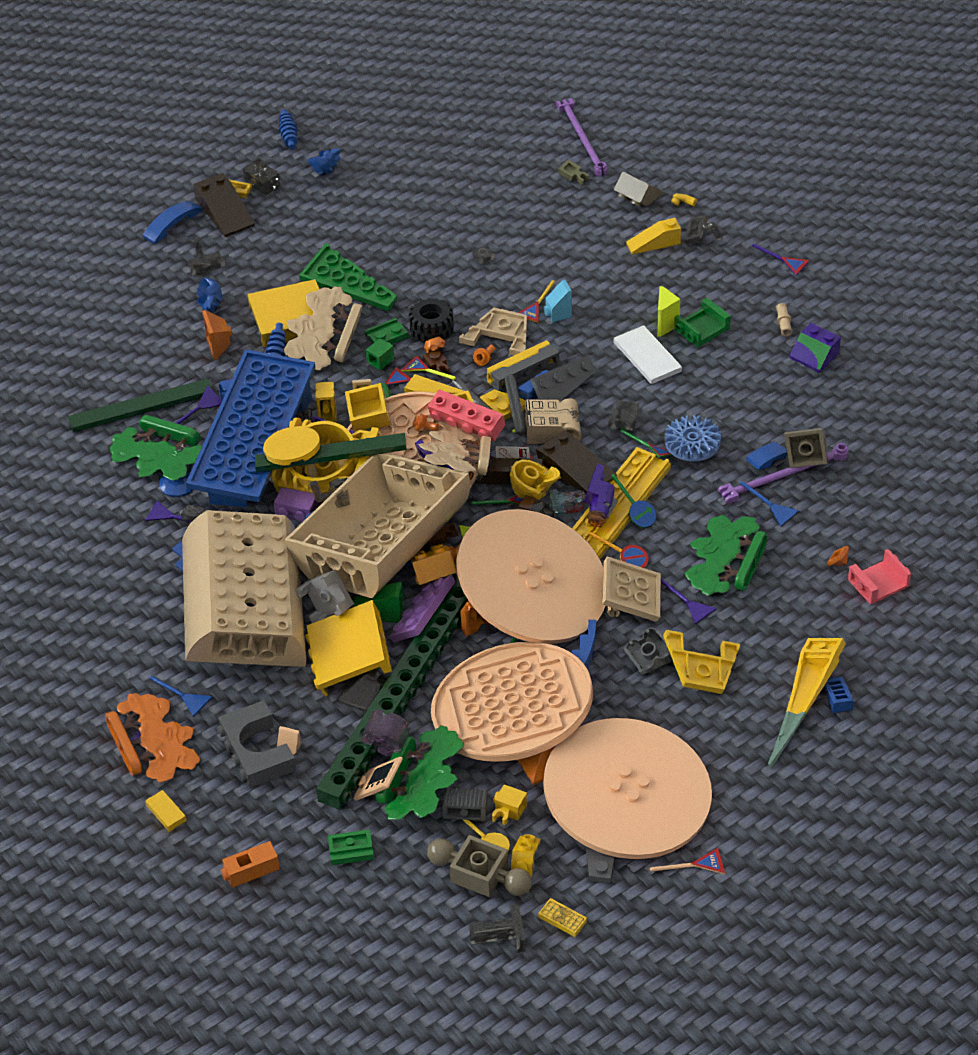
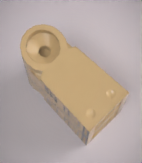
M572 398L561 402L559 400H525L527 444L546 443L562 431L580 441L581 428L578 421L577 401Z

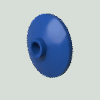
M187 470L186 476L180 477L178 480H170L162 476L159 481L160 490L165 495L171 497H181L189 494L194 490L186 487L191 471Z

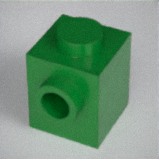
M378 339L366 349L367 363L378 370L383 369L394 360L393 345Z

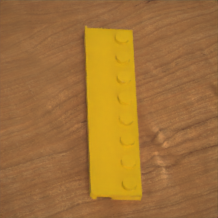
M636 447L616 474L618 480L635 502L646 501L671 469V463H669L668 459L664 461L657 458L656 454ZM614 480L610 484L614 486V498L618 502L608 520L603 524L593 522L588 517L589 506L572 527L573 530L588 542L599 559L603 557L610 546L590 536L589 533L593 532L613 544L631 521L629 510L632 503Z

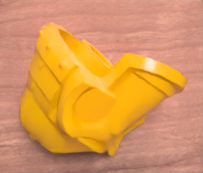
M522 459L516 461L510 470L511 485L515 494L523 499L526 495L536 498L537 502L546 495V491H549L554 482L560 478L558 469L551 467L547 470L542 465L531 460Z

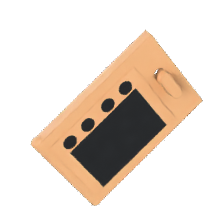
M398 757L369 769L365 776L361 777L358 783L359 788L353 799L357 801L389 788L403 758Z

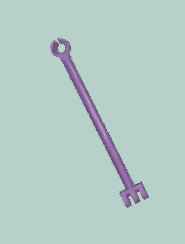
M569 98L568 103L564 99L562 104L560 101H556L559 112L565 111L591 157L595 165V175L602 177V170L604 176L607 175L608 166L605 162H600L572 111L575 108L573 99Z
M837 444L828 453V461L832 459L845 460L849 453L846 444ZM816 465L789 467L746 484L751 488H756ZM728 483L720 486L718 491L725 501L730 504L738 501V494L748 491V489L742 485L733 488Z

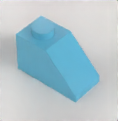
M562 280L546 297L544 312L552 322L572 317V290L566 280Z

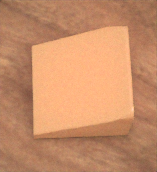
M280 726L277 747L287 743L291 753L295 755L301 745L300 732Z

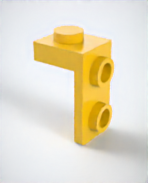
M530 834L519 837L512 850L511 870L515 868L524 869L532 878L534 856L540 845V838H535L534 835Z

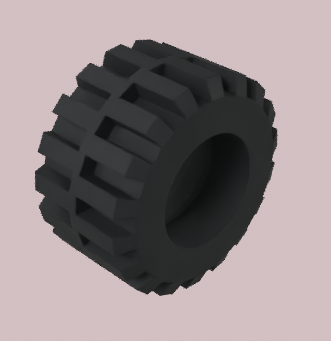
M427 298V300L422 299L420 302H416L409 311L411 335L423 343L436 337H441L443 340H446V337H450L454 331L453 309L450 307V304L445 303L444 300H438V298Z

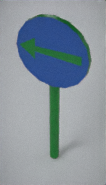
M612 474L611 477L632 503L629 510L632 522L641 528L651 526L656 520V511L653 506L646 501L635 502L615 474Z

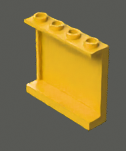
M316 279L248 294L249 308L252 309L263 347H267L271 331L276 328V323L283 324L282 330L285 332V343L298 337L296 333L289 330L287 321L298 319L303 314L311 316L314 313L307 305L306 294L319 290Z
M373 600L350 608L340 615H332L307 625L308 634H306V639L310 645L308 652L313 660L311 668L316 676L314 684L318 691L321 690L325 697L328 696L326 687L378 667L382 669L384 674L392 671L380 611Z

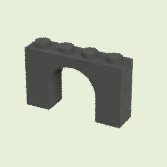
M264 700L218 717L220 724L217 726L218 733L221 738H225V747L228 752H232L233 763L235 767L239 766L240 777L243 782H247L249 788L296 771L295 759L287 743L264 752H252L242 746L250 736L273 728L272 714Z

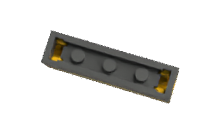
M546 340L487 368V382L495 390L504 392L507 390L504 380L505 376L512 374L516 385H519L534 378L544 370L548 371L559 366V352Z

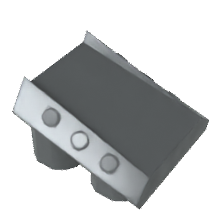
M648 628L643 632V638L639 640L632 639L623 647L642 675L673 661L663 634L655 628Z

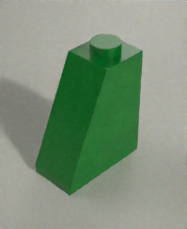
M401 582L385 585L373 598L356 594L355 599L352 598L354 605L350 608L373 600L380 611L382 622L398 623L402 619L404 600Z

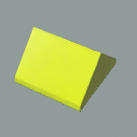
M663 286L659 288L657 337H662L675 329V316H680V298Z

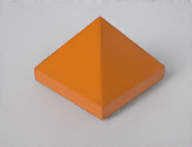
M844 546L834 551L827 565H847L849 547Z

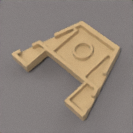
M492 308L479 319L480 322L476 326L472 325L465 335L462 334L459 337V343L475 346L480 335L512 341L509 354L516 355L526 350L527 315Z

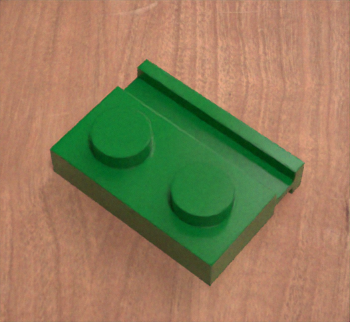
M397 318L365 330V335L369 337L372 344L378 339L394 344L409 338L407 330L397 321Z
M370 829L328 835L331 865L374 859Z

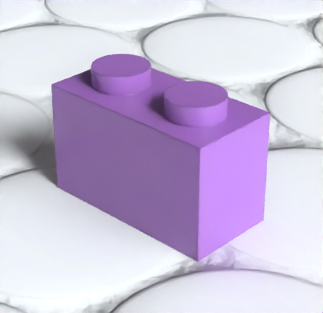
M281 487L274 501L275 515H285L288 519L303 522L308 513L315 511L319 507L317 494Z

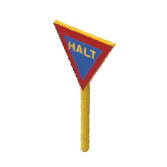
M552 280L536 303L518 313L527 315V320L538 323L539 304L555 281Z

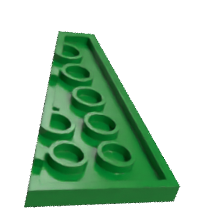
M327 243L323 245L299 274L301 281L305 282L316 279L318 287L332 289L335 286L341 287L343 293L350 295L352 299L388 312L398 301L396 294L384 285H379L376 279L372 276H367L364 270L349 259H344L337 250H332Z

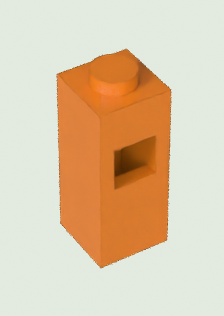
M268 841L222 859L223 868L221 869V874L224 881L228 880L233 888L279 870L278 856L271 842Z

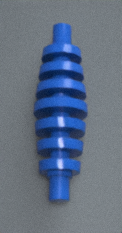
M283 109L279 116V132L285 145L293 150L297 144V126L292 115L286 109Z
M276 323V328L271 331L265 353L285 356V332L282 330V323Z

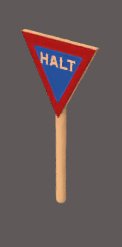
M718 848L692 863L650 868V871L699 867L725 875Z

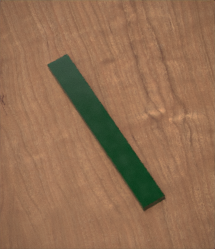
M207 378L68 416L72 431L76 432L202 398L207 385L211 389L212 387Z
M405 433L320 445L318 452L306 461L302 459L291 462V465L274 464L267 460L265 454L255 455L256 472L403 451L407 450Z

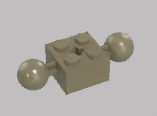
M471 835L467 837L459 852L454 851L451 842L442 838L433 840L428 846L427 856L431 863L437 866H445L451 863L450 880L454 884L490 897L498 882L504 883L506 890L514 896L525 895L531 889L532 878L526 870L515 868L509 872L506 871L508 867V849Z

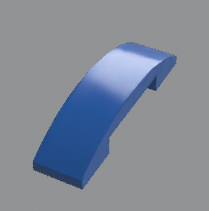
M192 201L175 204L162 212L148 226L143 234V238L156 244L167 236L166 230L186 216L193 218L203 211V208Z

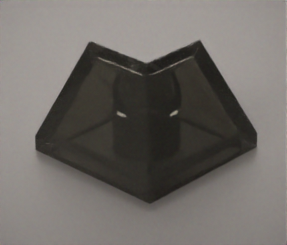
M377 668L352 677L338 696L337 702L367 712L387 679Z

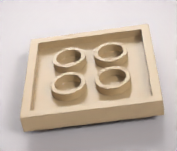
M607 556L604 560L602 605L657 622L660 618L661 573Z

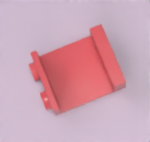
M886 549L884 552V561L863 571L856 564L849 566L848 581L870 605L910 586V570L889 549Z

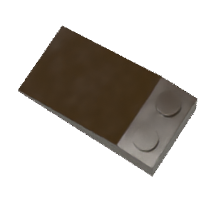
M224 173L193 184L196 201L224 237L255 226L238 193Z
M562 431L536 449L537 458L543 459L544 467L558 469L561 480L585 494L587 493L597 463L604 465L602 473L605 474V478L603 481L608 483L613 481L612 474H615L617 477L616 473L577 438L565 431Z

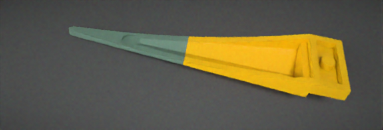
M808 638L803 646L787 711L768 762L770 768L776 763L839 663V656L846 645L843 638Z

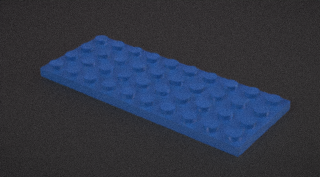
M245 349L187 479L186 487L260 502L272 470L256 472L255 455L264 454L263 445L269 436L279 430L289 428V423L295 418L314 372L315 362Z

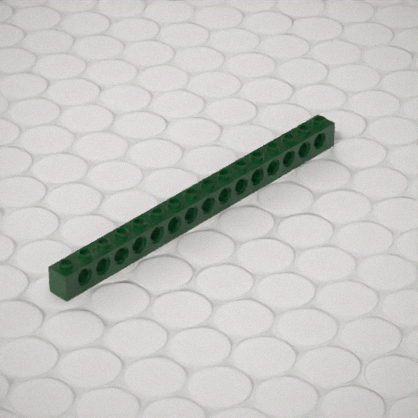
M457 573L453 577L456 582L421 633L415 636L316 789L318 802L341 810L344 803L349 801L351 792L354 788L358 787L363 773L369 770L372 759L378 756L381 745L388 740L391 729L397 726L400 715L406 712L409 701L416 696L419 685H422L426 679V674L429 670L433 669L435 660L438 656L442 655L444 646L451 641L455 629L460 627L461 610L468 599L462 590Z

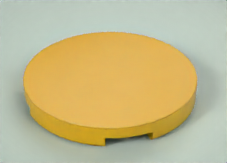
M303 426L289 427L269 436L263 445V450L268 461L277 465H291V462L302 459L306 461L313 457L320 448V438L318 433L311 428Z

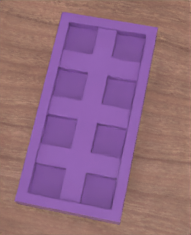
M452 576L440 577L435 581L424 583L421 586L420 593L412 599L411 606L402 614L403 617L400 622L393 627V632L389 638L393 642H398L419 635L456 582Z

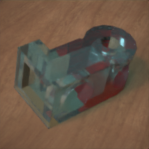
M556 489L549 490L551 514L560 515L582 511L585 508V493L581 490L557 493Z

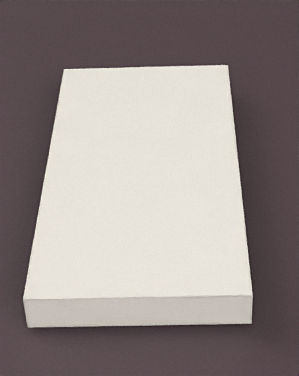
M644 325L613 338V343L650 384L682 372V366Z

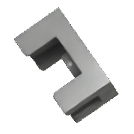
M336 569L306 581L295 590L298 598H302L308 593L316 611L309 616L312 623L325 619L334 613L335 616L340 615L354 605Z

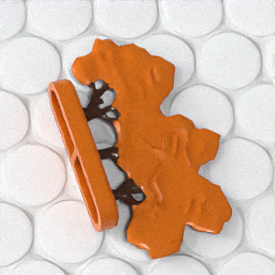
M137 693L128 694L127 700L120 702L116 707L117 711L121 714L127 715V720L124 724H122L115 711L105 713L108 729L131 776L141 773L140 760L149 762L146 776L157 779L158 782L172 779L176 767L192 770L199 763L200 757L194 749L183 746V742L192 738L194 728L181 726L180 723L174 721L165 723L162 720L170 710V700L157 698L155 695L150 694L141 696ZM139 714L140 718L138 721L131 723V721H134L132 718ZM129 727L139 729L141 732L140 738L130 741L125 729ZM133 744H140L146 749V752L138 756ZM155 756L156 758L152 760L149 757Z

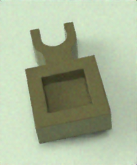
M569 159L558 169L560 175L570 181L576 179L581 185L584 184V179H589V174L581 172L582 167Z

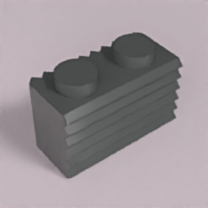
M447 787L443 801V819L486 821L488 806L487 790H470L469 788L467 790L465 788L449 789Z

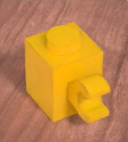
M503 785L500 792L497 791L493 799L495 810L492 813V821L495 822L498 817H503L502 825L508 823V818L519 821L527 807V792Z

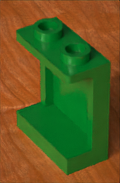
M705 298L702 300L700 310L684 319L679 315L675 316L674 327L689 342L700 347L730 329L731 315L710 299Z

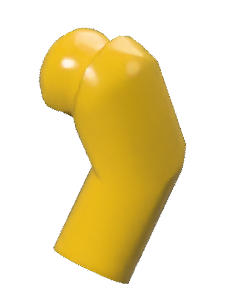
M675 193L671 199V203L674 205H679L681 201L694 207L697 203L696 198L686 194Z

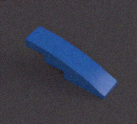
M588 619V635L580 634V650L571 651L572 654L584 663L587 669L590 667L596 642V620Z

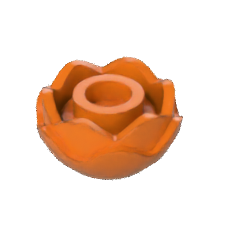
M441 337L430 339L425 342L424 351L429 353L445 347V341Z

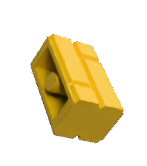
M316 383L318 417L336 423L337 407L334 383Z

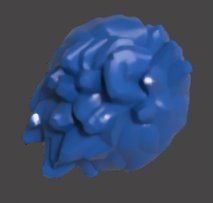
M341 148L326 150V152L322 150L319 152L318 157L308 158V162L319 175L323 173L328 174V172L333 171L334 166H338L336 162L341 160L339 156Z
M203 278L198 284L199 287H197L196 292L199 299L196 301L203 310L214 312L215 307H218L219 302L223 300L222 291L217 281Z

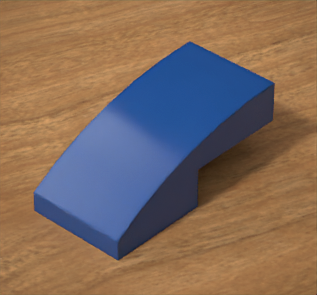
M772 442L747 456L746 460L760 470L771 467L775 460L786 458L788 453L780 444Z

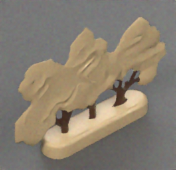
M335 286L332 289L324 287L318 291L306 294L307 305L314 312L311 316L303 314L298 319L287 321L289 330L296 333L298 337L288 341L284 348V353L290 358L300 359L305 357L307 361L315 362L316 370H321L322 367L331 364L328 351L332 349L336 350L334 360L343 363L363 305L355 303L350 314L346 315L344 307L352 303L351 296L343 293L341 287ZM336 306L341 314L335 313L333 307ZM343 318L347 321L343 331L333 327L336 319ZM336 333L341 334L338 346L329 341Z
M462 430L430 431L429 434L442 443L429 442V444H418L422 449L433 452V454H428L424 458L425 461L433 465H449L455 471L468 473L476 471V468L470 465L474 463L477 464V473L486 476L491 437L482 436L480 445H475L471 442L476 441L477 438L464 433ZM470 447L478 449L479 452H469L466 450V448ZM468 456H477L478 460L471 459Z

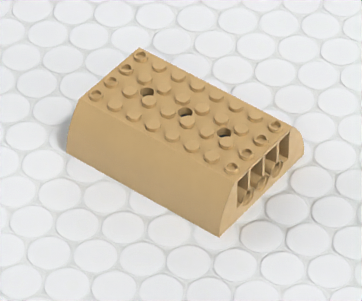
M388 453L372 455L284 539L286 546L298 567L310 580L336 569L348 592L373 598L466 503L470 492L469 474Z
M207 510L190 523L182 539L185 661L306 667L302 598H298L295 591L301 586L300 568L294 561L284 540L295 530V527L285 515ZM245 573H251L253 576H246ZM246 603H252L255 606L249 607L246 605Z

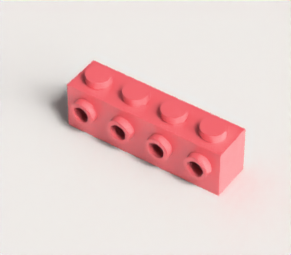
M440 389L428 404L430 416L434 420H441L451 427H459L467 433H473L480 437L489 436L491 441L496 440L505 426L503 414Z

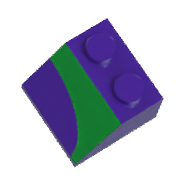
M810 323L800 333L790 354V359L820 373L840 353L841 337Z

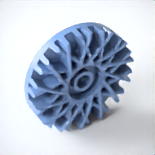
M686 415V419L682 416L680 422L676 418L675 422H671V426H667L665 433V446L673 456L684 461L695 462L708 459L719 450L721 444L719 427L716 426V423L711 425V419L707 420L705 418L704 421H701L700 415L697 418L693 415V420H688V415Z

